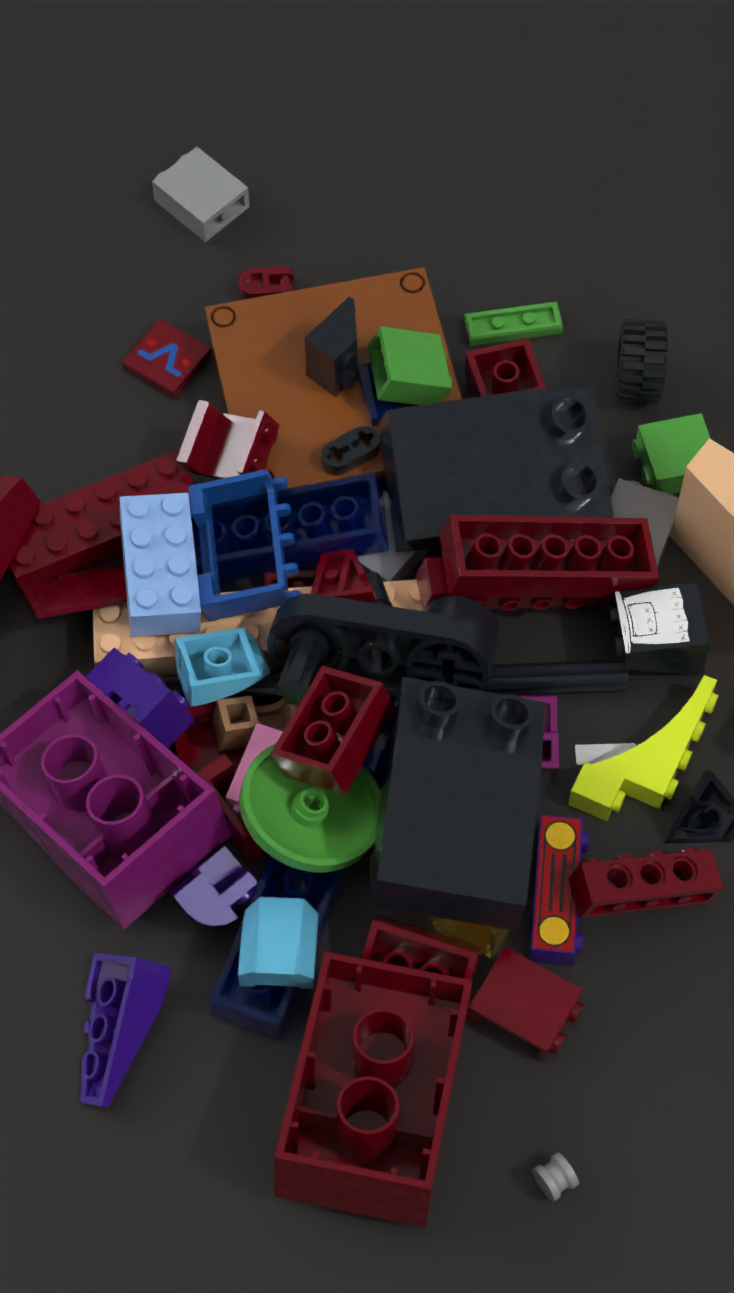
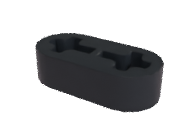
M361 426L326 444L321 451L323 469L328 474L339 476L377 456L380 449V436L378 432L369 426ZM363 440L366 443L371 441V446L359 445V441ZM331 455H335L337 458L342 457V461L331 460Z

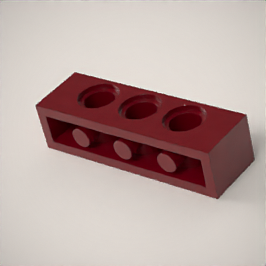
M695 847L685 848L678 853L665 854L664 851H655L646 856L634 858L631 854H624L615 857L613 860L600 861L599 858H589L580 862L579 866L568 878L580 918L709 904L724 890L712 849L698 851ZM609 881L613 882L616 887L612 886Z

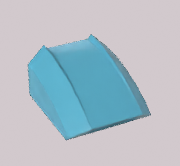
M244 627L175 638V660L178 678L180 679L186 700L190 705L189 707L226 698L252 686L270 674L260 644Z
M259 897L245 910L238 969L239 986L275 985L314 989L318 913L305 899Z

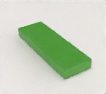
M557 301L464 314V325L469 346L563 333V324Z

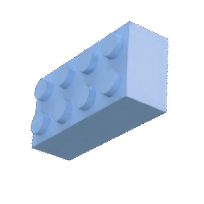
M174 493L120 497V528L130 637L200 632L201 606L189 494Z

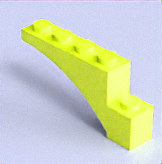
M704 675L694 694L682 710L665 727L646 741L622 754L601 762L590 764L585 761L571 789L568 805L607 822L612 810L617 813L619 812L626 795L658 809L661 808L665 798L672 800L679 781L674 779L678 769L686 770L693 753L688 750L692 740L695 742L699 741L706 725L701 719L705 712L712 713L719 695L714 693L717 680Z

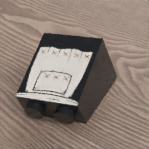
M698 582L615 592L614 605L608 606L610 625L617 626L618 636H614V649L616 657L622 656L624 669L688 675L704 674L710 642Z

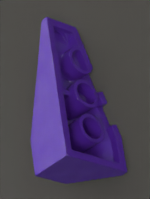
M94 953L85 991V1001L91 1002L90 1020L84 1022L83 1034L89 1035V1051L82 1058L81 1103L108 1108L163 1005L165 993L169 987L171 967L137 957Z

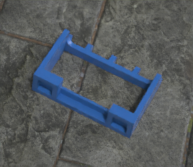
M268 469L188 486L191 516L199 528L203 566V574L197 575L200 606L209 621L279 607L287 599L301 594L298 590L288 591L287 577L296 575L299 571L296 563L285 564L283 547L293 545L295 539L292 533L281 534L280 517L290 515L291 506L287 503L278 504L276 491L286 489L288 481L285 477L272 479ZM267 493L278 583L220 595L211 505Z

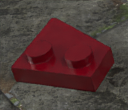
M354 549L321 553L311 594L369 603L376 602V594Z

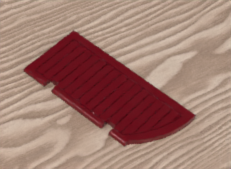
M120 565L57 575L55 580L48 581L45 577L18 582V587L36 619L127 603L124 567L121 568Z

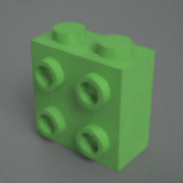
M383 326L378 329L367 346L378 400L414 405L442 402L452 389V378L448 373L446 351L443 349L441 336L439 334Z
M702 413L638 425L636 439L632 440V449L635 458H640L643 466L641 467V476L645 486H649L657 491H667L671 494L681 491L686 466L710 438Z

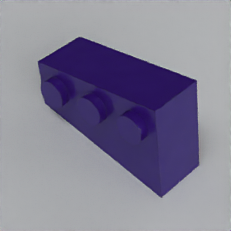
M114 647L86 678L168 749L194 721L186 710L190 706L189 703L179 693L168 689L167 685L154 672L147 673L143 670L144 665L130 652L125 656Z

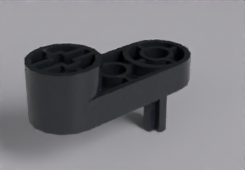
M300 594L287 599L278 608L266 642L269 656L276 666L283 671L277 685V695L286 696V703L298 705L300 698L303 699L322 666L382 682L388 694L397 697L402 677L430 682L440 681L452 686L485 691L500 640L498 621L488 608L478 601L463 596H445L432 601L422 611L320 594ZM376 648H381V649H384L385 651H380V650H377Z

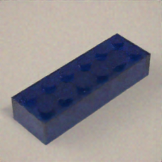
M376 473L276 491L278 504L287 503L291 506V514L280 517L281 534L292 533L295 539L293 545L283 547L285 564L296 563L298 567L319 564L321 553L354 549L357 557L389 551L384 493ZM267 493L211 505L219 582L275 572L276 563ZM191 516L197 575L203 574L199 528Z

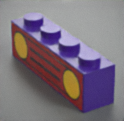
M540 814L537 831L529 960L534 963L572 966L575 954L582 953L583 932H576L577 919L583 920V918L579 917L568 878L579 866L581 852L587 853L589 831H582L583 818Z

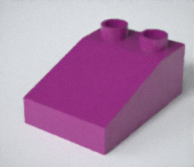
M78 670L0 734L1 806L70 879L123 930L232 836L215 789Z

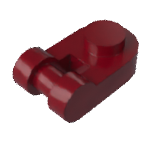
M276 266L245 270L238 277V291L244 299L294 291L295 287L291 285L294 280L293 269L289 266ZM269 282H277L278 284L270 285Z

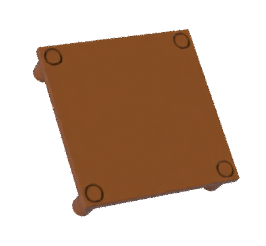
M425 267L205 307L206 320L228 414L256 419L259 410H262L280 424L278 437L272 446L266 467L272 479L278 477L287 478L288 487L284 490L276 491L277 498L386 477L381 439L377 456L339 476L328 474L323 469L321 463V451L329 442L361 426L374 428L380 436L378 423L387 410L419 406L383 401L377 398L367 346L381 326L439 334L443 349L446 351L448 373L452 378V389L442 402L462 399ZM350 296L354 299L358 377L350 389H344L338 396L334 397L306 376L305 337ZM360 440L359 445L365 444L368 447L371 446V441L366 443ZM331 455V460L342 461V457L337 458L335 455ZM267 493L247 497L248 503H250V510L255 516L260 518L270 516Z

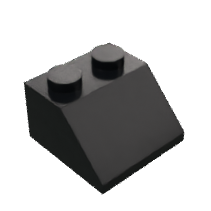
M350 296L305 337L306 376L334 397L338 396L344 389H350L358 377L354 299Z

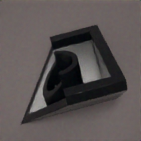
M706 769L687 797L664 844L731 843L733 840L734 798L712 770Z

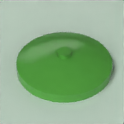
M275 744L262 751L250 764L243 778L239 793L241 816L246 829L254 841L279 862L308 872H333L341 870L363 858L375 842L380 789L367 768L362 765L344 796L285 777L270 754Z

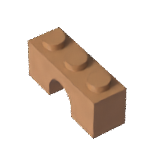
M252 695L217 700L212 723L219 751L247 747L257 723L284 731L302 699L300 698L298 705H291L286 703V696H283L280 701L262 707L254 706Z

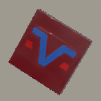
M159 319L122 361V367L129 373L175 398L212 355L211 347Z

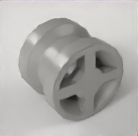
M559 1152L552 1155L550 1162L546 1165H537L532 1169L537 1184L552 1202L558 1200L561 1192L565 1189H574L579 1185V1180L573 1168Z

